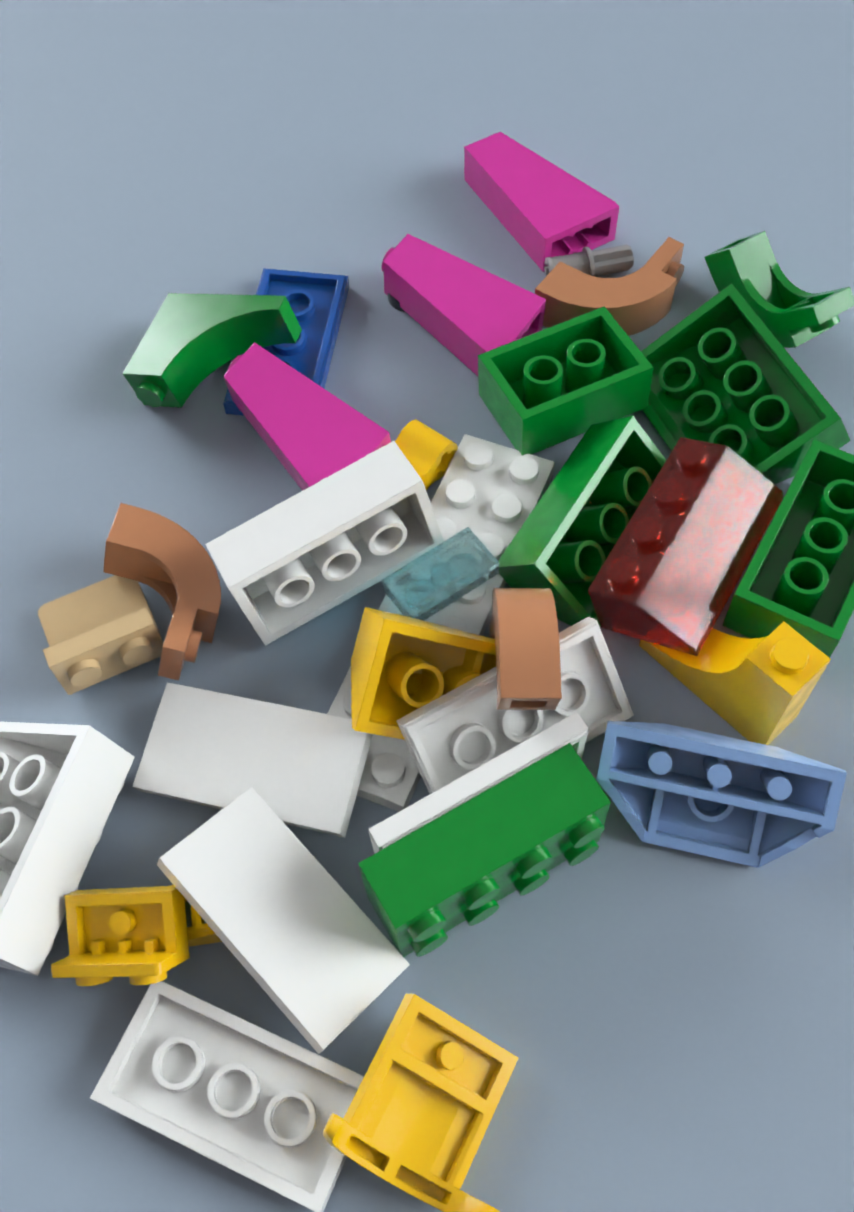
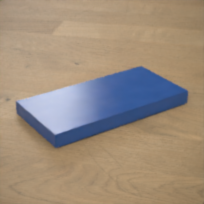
M263 268L256 295L286 296L302 329L296 343L276 344L262 348L322 388H325L349 291L348 276ZM227 389L223 402L226 414L244 416L233 402L229 389Z

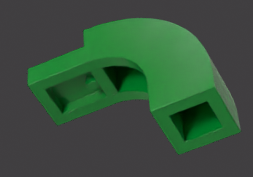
M765 231L737 239L704 257L718 291L721 292L732 283L781 345L786 348H796L832 328V326L840 322L838 315L854 306V296L850 287L822 293H808L792 284L780 269Z

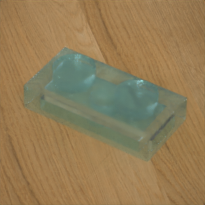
M467 527L382 579L383 591L403 616L425 621L499 574V561L471 529Z

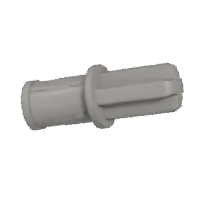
M629 245L591 251L590 247H583L582 252L546 257L544 261L545 265H548L544 266L546 276L560 261L591 276L628 271L634 265L633 252Z

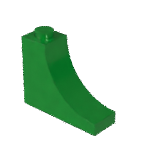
M168 293L122 374L135 391L137 398L144 405L182 408L191 393L205 378L225 363L244 354L254 342L261 347L296 343L302 329L286 296Z

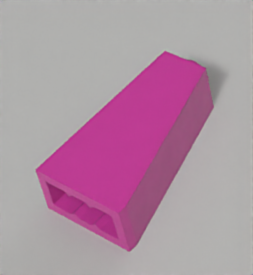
M502 132L464 146V180L542 272L545 271L544 266H548L544 263L546 257L582 252L583 247H590L593 250L615 240L619 205L612 199Z
M407 234L395 248H390L383 258L381 269L384 272V293L387 296L389 293L399 301L400 307L477 376L478 355L539 332L543 328L545 298L410 234Z
M255 342L243 355L237 356L230 363L227 372L223 375L233 402L302 491L391 442L390 433Z

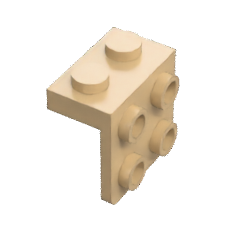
M114 575L45 603L38 610V616L49 644L48 648L43 649L47 664L68 695L161 657L164 641L138 581Z

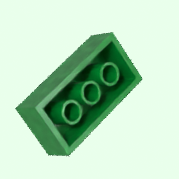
M814 439L733 596L722 626L749 638H761L770 635L784 621L830 658L854 611V455Z
M571 743L359 862L367 897L393 944L403 957L413 951L417 957L426 955L441 946L448 939L446 932L465 920L469 926L484 921L499 909L500 906L497 901L516 890L520 896L526 895L539 888L549 879V870L565 861L570 866L577 865L594 854L599 848L597 842L600 840L601 834L605 829L604 824L611 801Z

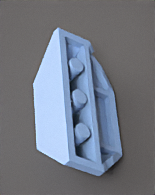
M608 721L596 780L604 791L608 793L642 842L759 868L799 848L815 837L820 838L834 831L847 772L843 769L766 744L665 723Z

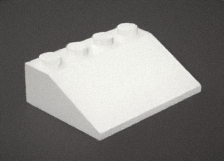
M0 722V967L39 975L66 914L64 895L78 890L82 875L95 846L102 836L105 823L118 794L124 786L125 778L135 758L90 725Z

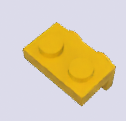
M175 886L76 890L64 895L69 956L51 964L52 978H75L77 986H94L109 982L113 977H129L131 985H149L167 979V971L190 958L184 896Z

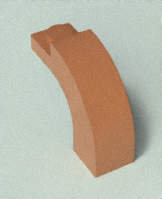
M668 237L642 268L632 274L618 278L591 276L560 261L535 288V294L546 299L543 326L549 328L605 306L628 336L650 328L663 319L671 310L675 287L684 272V265L680 264L684 244Z
M120 503L106 539L103 572L146 584L164 598L171 610L172 618L162 647L158 676L179 681L184 662L195 663L201 641L208 643L213 641L221 604V587L218 573L205 548L183 527L155 512Z
M493 588L490 638L495 639L497 710H555L562 699L561 663L557 613L551 589Z

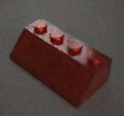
M680 437L588 589L601 628L698 656L783 499V491L730 447Z

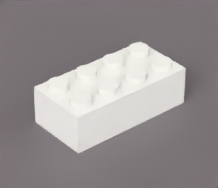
M392 441L205 545L229 591L266 646L445 545L423 480L395 441Z

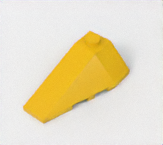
M365 607L351 657L352 728L355 731L405 740L396 720L496 667L495 639L412 617Z

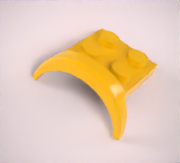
M406 993L344 1118L332 1113L324 1128L323 1135L332 1147L356 1164L442 1212H500L498 1209L465 1193L460 1188L518 1061V1057L419 996Z

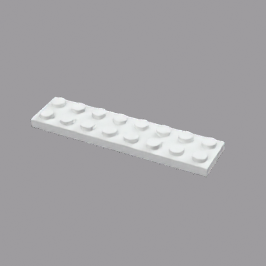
M464 434L458 450L431 501L445 545L399 570L378 610L483 636L492 615L493 588H504L506 581L494 569V566L546 492L554 474L555 462L531 454L522 456L519 450ZM351 666L327 714L352 719ZM373 734L357 796L398 812L408 807L421 774L405 740Z

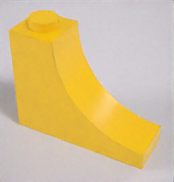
M675 605L641 636L639 646L743 737L748 741L769 745L798 716L831 660L784 621L766 637L741 638L708 626L686 612L679 605Z

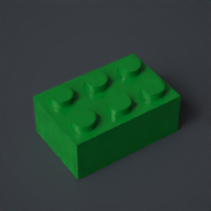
M603 306L478 355L479 396L514 448L519 450L522 456L525 454L532 455L586 433L592 424L619 419L647 408L654 367L606 307Z

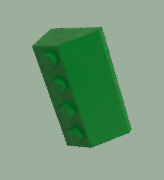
M634 416L592 424L494 566V569L511 588H550L554 596L558 620L572 626L590 617L597 620L599 626H601L687 486Z

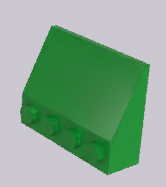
M732 283L641 351L654 367L648 407L642 410L714 511L795 476L814 439L837 449L851 441L841 417Z

